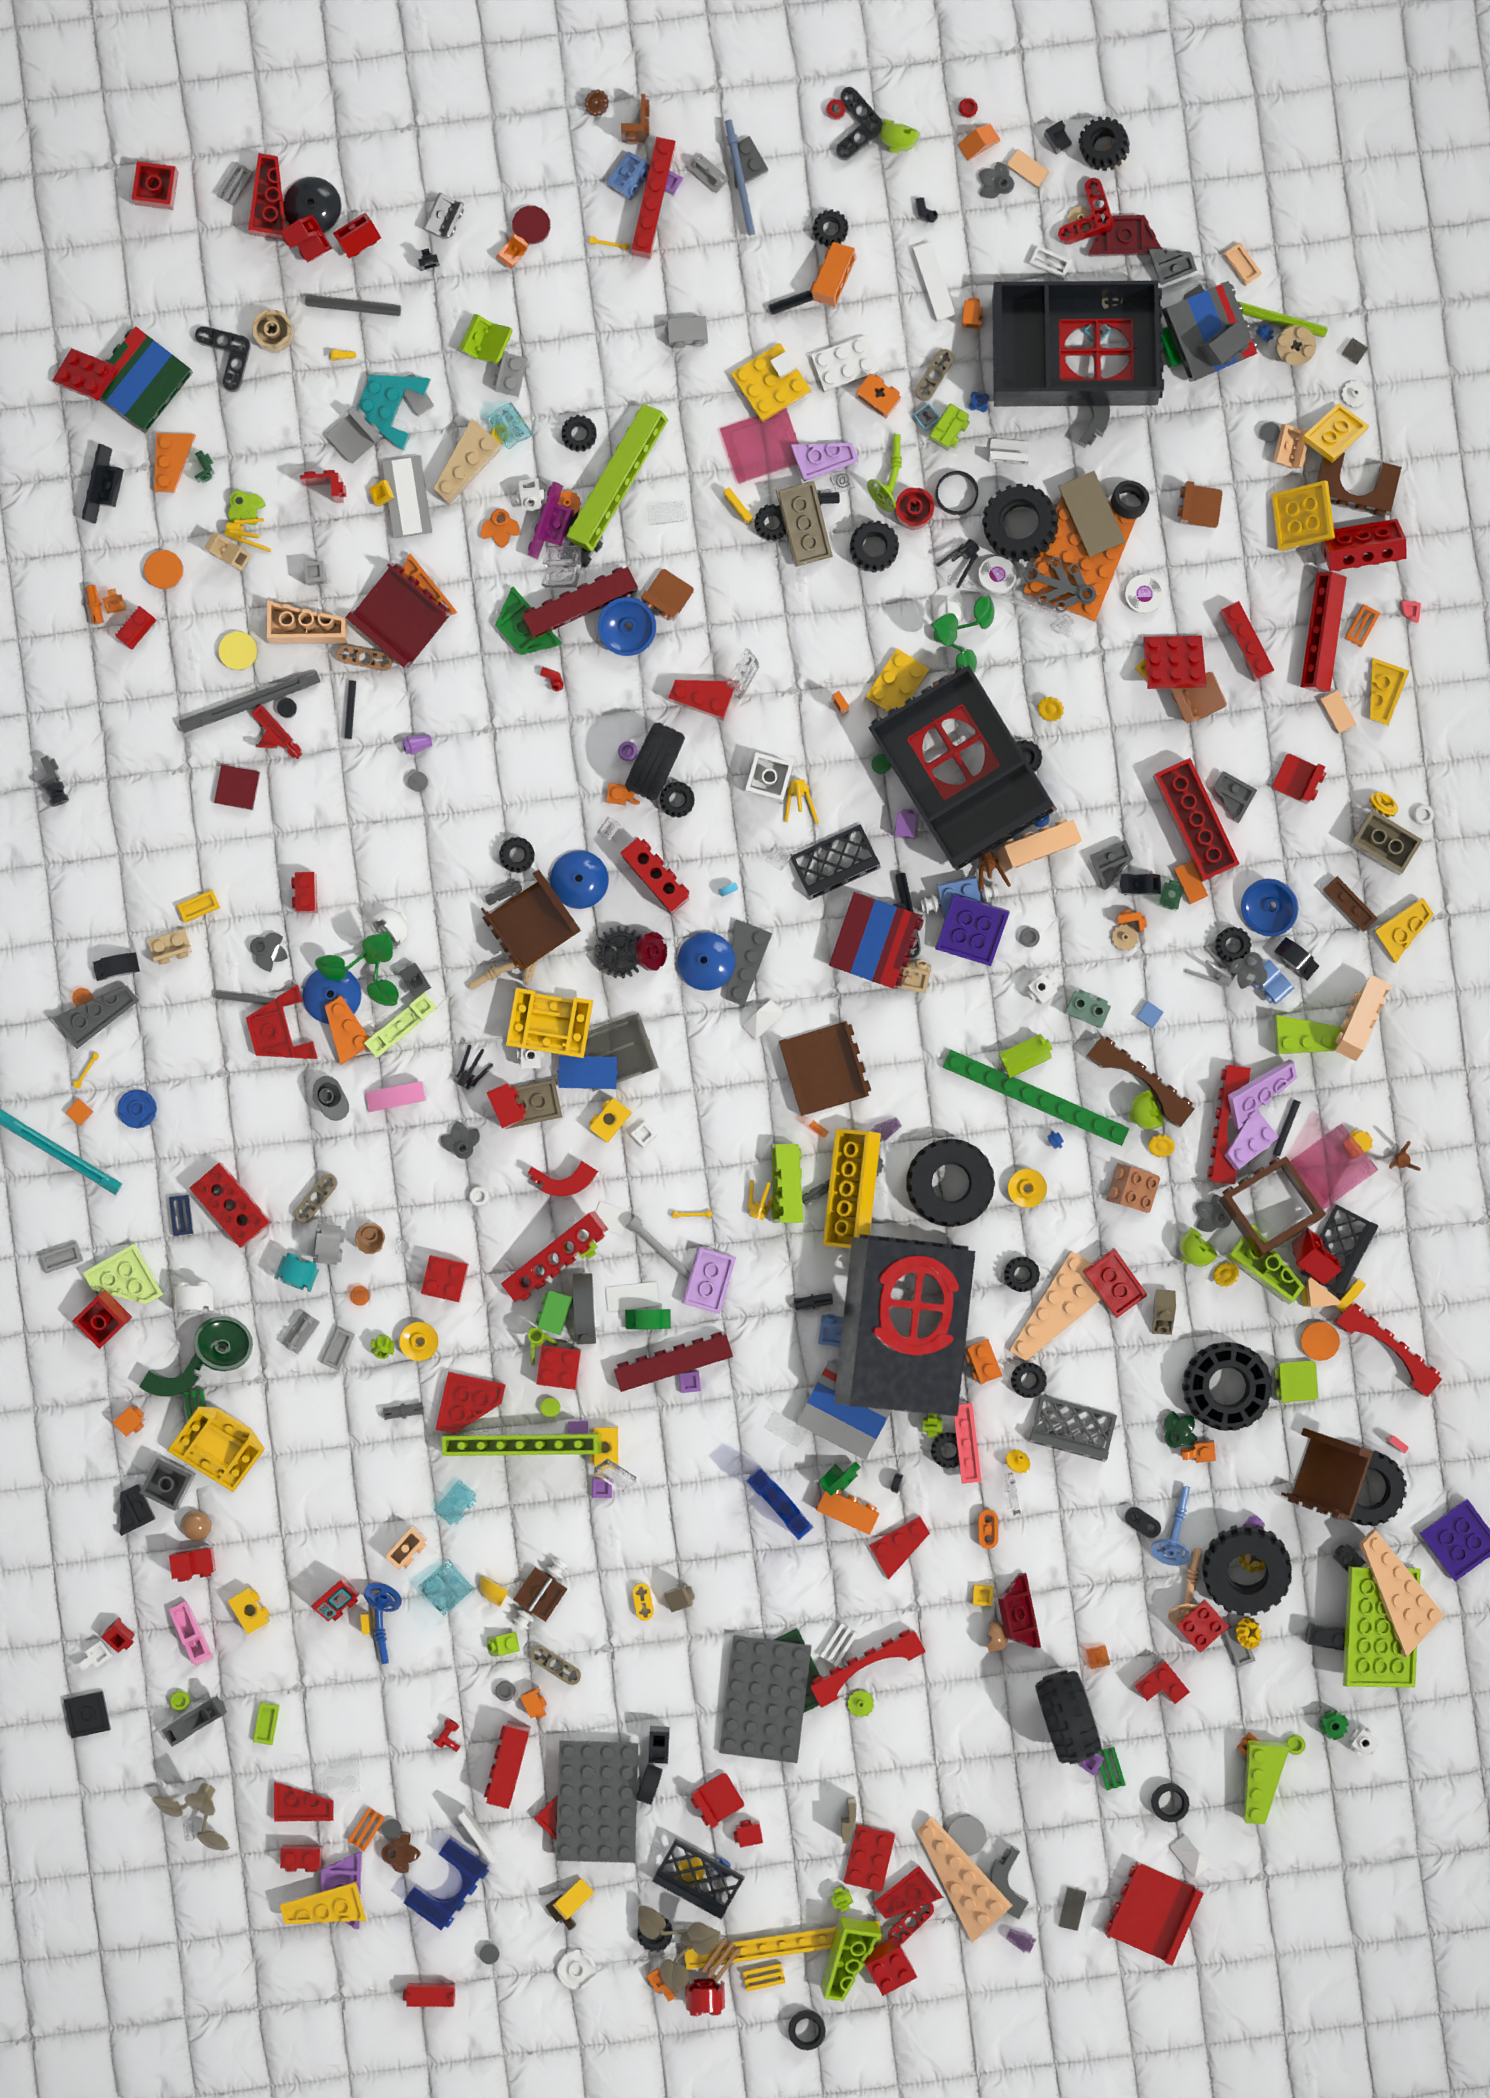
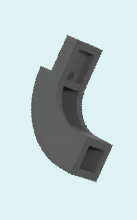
M1089 406L1092 411L1093 420L1078 443L1084 449L1087 445L1091 446L1097 438L1095 433L1101 437L1104 435L1109 422L1110 406Z
M592 1273L573 1274L576 1343L596 1344Z
M215 1696L161 1731L171 1747L226 1714L227 1710L224 1703L218 1696Z
M1011 1845L1010 1849L1006 1848L1001 1859H1003V1862L997 1859L994 1860L991 1869V1882L1013 1905L1007 1913L1020 1919L1028 1904V1899L1013 1891L1008 1883L1009 1871L1020 1853L1018 1848Z

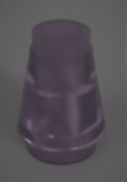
M894 1117L874 1125L871 1132L881 1133L880 1142H885L902 1126L900 1121Z
M1010 1929L1006 1940L1023 1953L1026 1951L1030 1954L1036 1942V1939L1032 1937L1033 1935Z

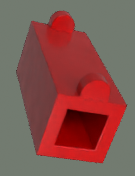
M408 1983L407 1989H403V2001H406V2007H454L455 1983Z

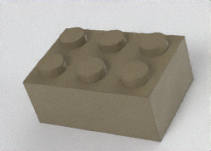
M1372 809L1368 812L1349 845L1394 873L1401 875L1423 840Z

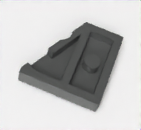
M1148 249L1160 285L1197 271L1192 253L1189 251Z
M1225 771L1222 772L1213 788L1237 823L1241 821L1257 792V789Z

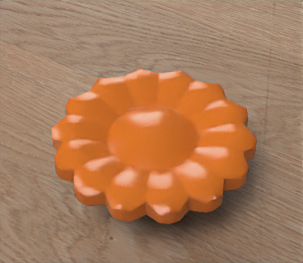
M571 490L561 492L557 504L572 508L574 515L580 510V497Z

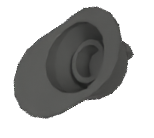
M323 1076L317 1079L313 1085L312 1097L314 1103L328 1119L334 1121L342 1120L349 1112V1103L340 1084L330 1076Z

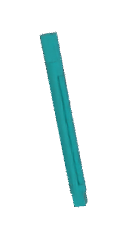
M0 1109L1 1126L114 1195L119 1192L122 1186L121 1182Z

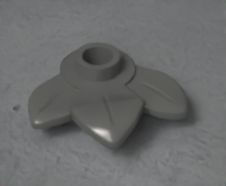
M997 162L994 169L986 168L979 172V177L983 184H985L979 194L984 198L993 199L1000 194L1010 193L1014 188V180L1009 176V168L1004 163ZM1007 181L1006 186H1001L1002 182Z
M269 933L264 938L257 937L252 940L250 950L256 955V963L263 970L271 972L273 962H281L288 958L285 949L279 945L283 940L282 935ZM259 943H262L264 945V948L261 951L257 950V945Z
M1247 953L1244 958L1236 959L1230 965L1229 972L1238 974L1237 982L1241 989L1248 987L1253 982L1261 987L1266 984L1267 971L1262 966V958L1258 953ZM1251 958H1254L1256 960L1255 965H1251L1249 963V960Z
M457 1121L452 1126L451 1135L441 1136V1143L447 1151L454 1152L458 1158L467 1159L472 1155L473 1147L479 1142L480 1134L477 1128L468 1131L463 1123ZM462 1146H466V1150L464 1152L460 1151V1148Z
M1214 1194L1211 1203L1199 1202L1195 1205L1198 1215L1202 1218L1196 1226L1199 1230L1212 1232L1216 1228H1226L1230 1225L1232 1219L1220 1203V1196ZM1220 1215L1225 1216V1220L1222 1222L1218 1220Z

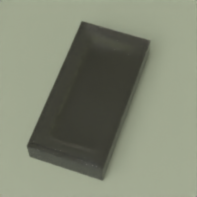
M1070 1887L1066 1888L1058 1923L1059 1927L1078 1931L1086 1891Z

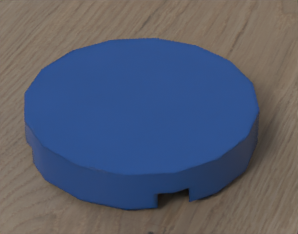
M131 1090L125 1093L119 1100L118 1116L122 1123L128 1127L144 1128L151 1124L156 1117V1101L146 1091Z

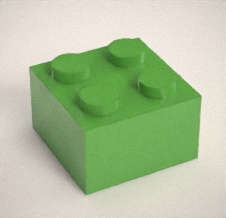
M549 1290L548 1293L545 1292L541 1302L544 1305L543 1311L538 1312L535 1321L538 1324L537 1328L561 1335L573 1296L554 1290Z

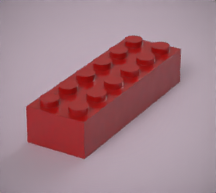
M1191 758L1154 774L1152 777L1201 881L1204 882L1238 866L1240 863Z

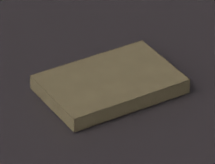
M555 1079L516 1087L519 1097L516 1099L519 1104L522 1103L524 1105L527 1115L524 1116L526 1120L509 1128L562 1118Z

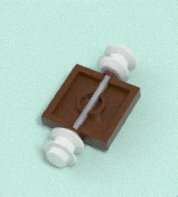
M557 1558L555 1561L552 1559L553 1566L547 1567L549 1575L535 1567L513 1599L526 1609L525 1611L518 1610L519 1617L512 1618L517 1628L529 1630L527 1624L534 1622L532 1613L546 1622L568 1590V1588L555 1580L556 1578L563 1579L562 1572L568 1571L566 1568L567 1564Z

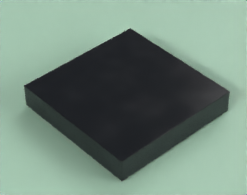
M103 1691L64 1699L71 1738L111 1730Z

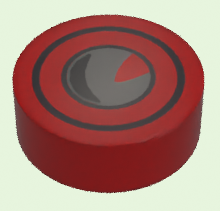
M839 99L831 100L827 104V115L833 120L841 119L846 112L844 102Z

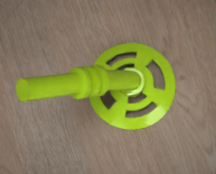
M899 434L893 435V454L890 457V468L892 469L888 484L884 485L875 479H870L867 482L869 494L887 512H893L896 509V503L892 494L899 469L902 468V456H900L901 435Z

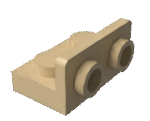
M186 929L147 940L153 957L152 961L159 965L169 963L170 958L177 957V959L188 957V953L192 952Z
M921 960L910 961L908 968H905L903 972L905 976L904 982L898 988L926 993L931 965Z

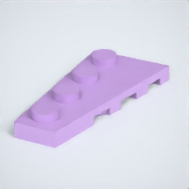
M1290 1059L1228 1095L1235 1128L1239 1130L1248 1117L1251 1119L1257 1114L1256 1110L1262 1105L1266 1106L1275 1093L1279 1094L1297 1078L1293 1061Z

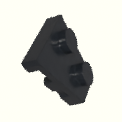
M140 1484L120 1492L121 1536L156 1519L146 1497L140 1494L142 1489Z

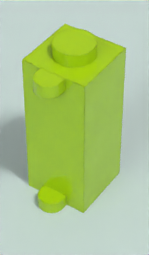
M1039 1034L999 1053V1057L1009 1078H1012L1051 1059L1050 1050H1052V1046L1048 1039L1045 1040Z

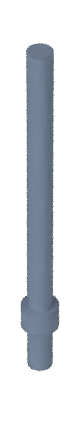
M726 120L727 145L730 146L747 234L751 236L755 235V229L737 146L739 143L738 136L735 134L733 121Z

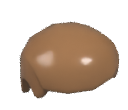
M365 1223L358 1228L355 1242L360 1251L365 1254H374L382 1249L385 1233L376 1223Z
M192 1510L183 1516L180 1527L187 1538L199 1541L209 1535L212 1523L207 1514L198 1510Z
M991 1621L989 1622L990 1630L987 1632V1635L991 1636L992 1640L987 1644V1648L990 1653H995L1007 1646L1008 1639L1005 1638L1003 1624Z

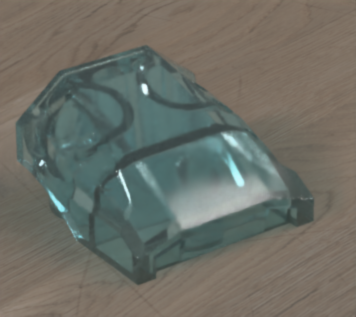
M449 1559L418 1586L442 1615H446L474 1589Z

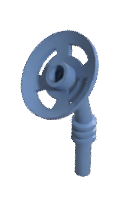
M1182 1486L1178 1507H1175L1177 1511L1174 1512L1175 1516L1173 1518L1175 1520L1170 1539L1157 1540L1151 1546L1152 1555L1158 1561L1167 1565H1183L1190 1558L1189 1550L1183 1544L1177 1542L1182 1521H1185L1184 1517L1186 1514L1184 1512H1187L1185 1508L1190 1491L1189 1486ZM1164 1554L1169 1557L1175 1556L1176 1559L1165 1557Z

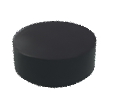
M284 698L279 701L277 711L282 717L291 718L297 712V705L292 699Z
M895 1474L890 1489L891 1492L898 1494L904 1475Z

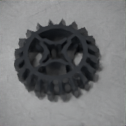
M617 926L618 932L615 933L614 929L610 928L611 935L603 932L606 939L598 938V941L603 944L602 946L595 945L596 949L601 950V952H596L595 956H601V959H598L596 962L597 964L604 963L600 968L602 971L609 968L606 973L608 976L614 971V978H617L618 973H621V978L625 979V972H628L630 977L633 976L632 969L636 973L639 972L636 966L641 965L637 957L635 958L628 952V947L631 941L637 946L641 934L634 937L635 929L629 934V927L626 926L624 932H621V926ZM616 937H627L620 945L610 942ZM625 946L624 952L627 956L617 957L618 953L614 948H620L621 950V947L624 948ZM606 947L614 952L611 964L605 958ZM624 959L633 963L626 968H616L617 964Z

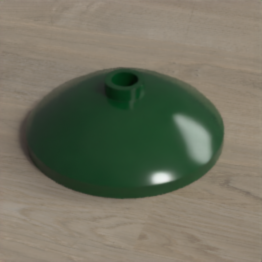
M220 1316L211 1318L200 1325L195 1333L193 1346L198 1359L208 1368L216 1371H232L247 1362L253 1349V1340L249 1330L243 1323L234 1318ZM219 1348H223L225 1351L221 1352Z

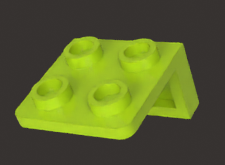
M474 314L459 346V350L476 360L497 364L503 356L513 329L508 326L493 324L482 316Z
M1315 1361L1276 1363L1277 1367L1274 1368V1377L1278 1381V1387L1275 1388L1276 1399H1279L1280 1403L1318 1399Z

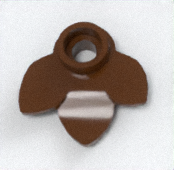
M402 1833L398 1839L392 1840L391 1844L384 1846L381 1851L383 1861L391 1864L393 1869L399 1873L409 1872L408 1863L417 1860L421 1855L416 1847L409 1845L411 1834ZM391 1850L395 1852V1855L392 1858L388 1856V1853Z

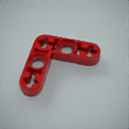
M1090 178L1084 185L1093 215L1062 226L1058 231V236L1063 244L1070 245L1112 228L1114 220L1103 185L1098 178ZM1092 185H1096L1097 195H1094ZM1097 201H1104V205L1101 208L1097 209L1094 207ZM1104 213V216L1106 218V224L1102 223V218L1100 214ZM1084 224L1091 225L1090 230L1087 232H1082L1081 227ZM1066 232H1069V233H1070V234H1069V236H1070L1069 238H1066V237H1065V236H1066Z

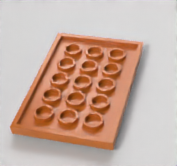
M1061 496L1056 508L1059 521L1057 523L1059 527L1058 533L1055 534L1056 539L1053 544L1050 543V549L1046 553L1044 551L1040 553L1041 556L1036 559L1034 567L1038 569L1039 574L1059 580L1055 570L1050 567L1051 559L1058 557L1062 561V568L1070 584L1078 587L1074 576L1068 573V568L1071 564H1078L1086 585H1091L1095 589L1096 598L1090 604L1078 602L1068 607L1066 611L1095 622L1136 518L1126 519L1120 517L1111 507L1125 543L1089 558ZM1057 560L1052 561V565L1057 567L1059 566V562ZM1071 567V572L1077 573L1078 569ZM1033 572L1030 573V579L1035 576ZM1037 581L1034 583L1027 582L1023 594L1037 599L1040 594H1047L1057 588ZM1067 592L1048 603L1055 606L1059 600L1065 601L1075 595ZM1083 592L1084 598H1088L1090 596L1089 592ZM1045 597L1039 598V600L1046 602ZM1059 603L1058 607L1064 609L1065 605L1063 603Z

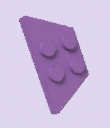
M357 1852L322 1868L320 1892L356 1882L361 1896L362 1852ZM359 1921L345 1922L351 1925L352 1928L359 1929Z

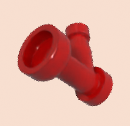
M447 1717L444 1721L445 1728L438 1738L433 1740V1743L440 1748L446 1745L457 1752L460 1745L456 1744L448 1736L452 1731H457L460 1726Z

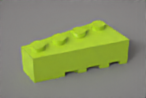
M1280 1015L1273 1016L1276 1055L1335 1051L1338 1044L1335 1040L1339 1032L1343 1031L1340 1029V1026Z
M772 1144V1223H804L801 1188L802 1169L800 1168L802 1151L799 1148V1144Z
M1247 1740L1243 1819L1245 1823L1266 1824L1290 1748L1287 1742Z

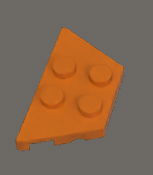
M409 554L403 566L405 569L404 573L409 577L411 575L420 582L419 586L423 589H429L435 595L433 598L438 602H444L449 607L448 611L452 613L451 615L457 614L455 608L414 557Z

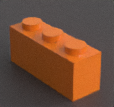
M833 242L831 247L826 250L824 264L820 265L818 278L811 285L810 291L814 301L836 307L856 260L855 248Z
M824 1490L816 1511L868 1535L871 1534L880 1514L876 1511L877 1507L866 1503L864 1506L858 1503L860 1499L848 1495V1497L840 1495L842 1492L840 1490L832 1496Z

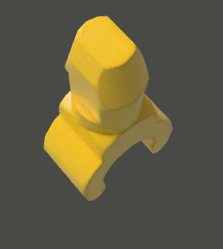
M331 350L330 352L331 361L356 358V352Z

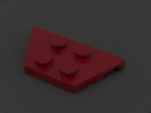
M1145 215L1112 216L1114 224L1111 229L1097 234L1088 257L1150 255L1149 248H1163L1158 243L1156 235L1150 228Z
M1020 1573L998 1598L1005 1638L1032 1648H1040L1041 1643L1027 1574Z

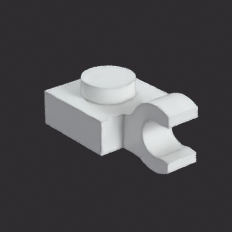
M100 1640L85 1651L88 1657L77 1666L81 1671L92 1663L97 1668L113 1655L104 1642Z

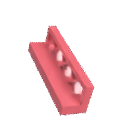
M971 1402L959 1404L958 1416H954L962 1484L982 1482L973 1405Z

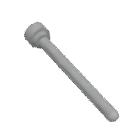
M636 1215L625 1227L631 1232L634 1231L640 1234L688 1280L690 1271L642 1227V1220Z

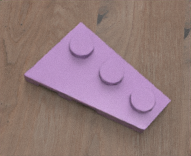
M852 443L790 445L804 482L859 461Z
M1258 1109L1255 1116L1251 1119L1248 1117L1243 1123L1241 1130L1224 1155L1235 1171L1242 1168L1279 1138Z

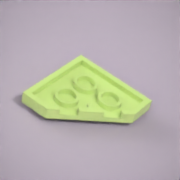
M132 1244L83 1272L91 1289L94 1291L103 1292L106 1289L110 1295L145 1305L164 1295L136 1244Z

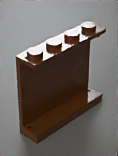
M539 869L532 873L538 882L491 914L485 911L483 907L481 908L485 915L482 919L488 927L493 926L491 932L497 940L501 938L502 942L499 944L505 953H511L508 956L514 966L518 964L522 971L581 931Z
M847 1021L779 1041L801 1116L869 1096L868 1092L871 1091L869 1081L864 1080L862 1073L866 1072L863 1061H858L857 1054H860L857 1042L853 1043L851 1036L854 1035L852 1025L847 1024Z
M1303 1428L1301 1435L1311 1439L1293 1493L1282 1492L1281 1495L1288 1497V1502L1299 1505V1502H1302V1507L1311 1510L1316 1507V1512L1328 1515V1512H1330V1517L1342 1521L1344 1517L1351 1520L1373 1451Z

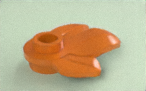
M504 509L493 511L491 518L483 523L481 529L482 539L493 537L495 543L501 548L508 544L510 535L517 536L520 534L519 524L516 520L511 519L509 513ZM503 516L504 520L502 522H498L497 517Z

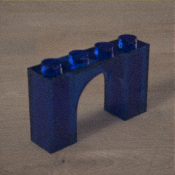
M761 1465L746 1477L747 1483L773 1508L798 1540L813 1528L812 1522Z
M453 1836L449 1837L438 1855L455 1866L462 1877L460 1891L451 1898L441 1899L434 1897L418 1884H415L403 1902L441 1931L444 1926L448 1928L455 1919L452 1917L455 1911L460 1912L466 1904L464 1901L465 1897L468 1894L471 1896L478 1887L475 1885L478 1879L483 1880L489 1872V1869H487L489 1863Z

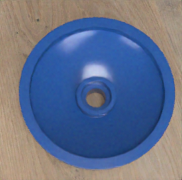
M631 597L618 598L610 602L600 614L598 620L599 637L602 643L615 654L621 656L637 655L646 650L654 640L656 634L655 616L652 610L641 600ZM627 622L632 624L630 630L625 628Z
M581 850L572 851L560 857L554 864L550 875L551 887L564 905L574 909H585L597 904L605 895L609 883L608 872L601 859L590 852ZM577 875H581L583 877L581 882H577L575 880V877Z
M1270 878L1258 880L1250 885L1243 894L1241 901L1242 916L1246 924L1260 935L1269 937L1279 936L1287 932L1295 924L1298 917L1299 906L1294 892L1288 885L1279 880ZM1271 902L1276 903V908L1272 907Z
M710 932L695 934L688 938L679 950L677 957L678 971L682 979L689 986L697 990L711 991L718 989L728 982L734 972L735 954L733 948L726 939L718 934ZM702 957H707L705 964L701 963Z
M319 970L314 971L309 976L303 988V1002L313 1018L322 1023L329 1024L324 1005L339 995H342L352 1012L356 1013L361 1003L362 993L358 980L350 971L345 970L346 977L341 981L329 980ZM329 991L334 992V996L332 998H329L327 996V993Z

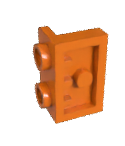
M989 1339L966 1347L967 1352L964 1354L968 1364L972 1363L975 1369L971 1371L975 1382L979 1381L980 1384H984L1002 1376Z

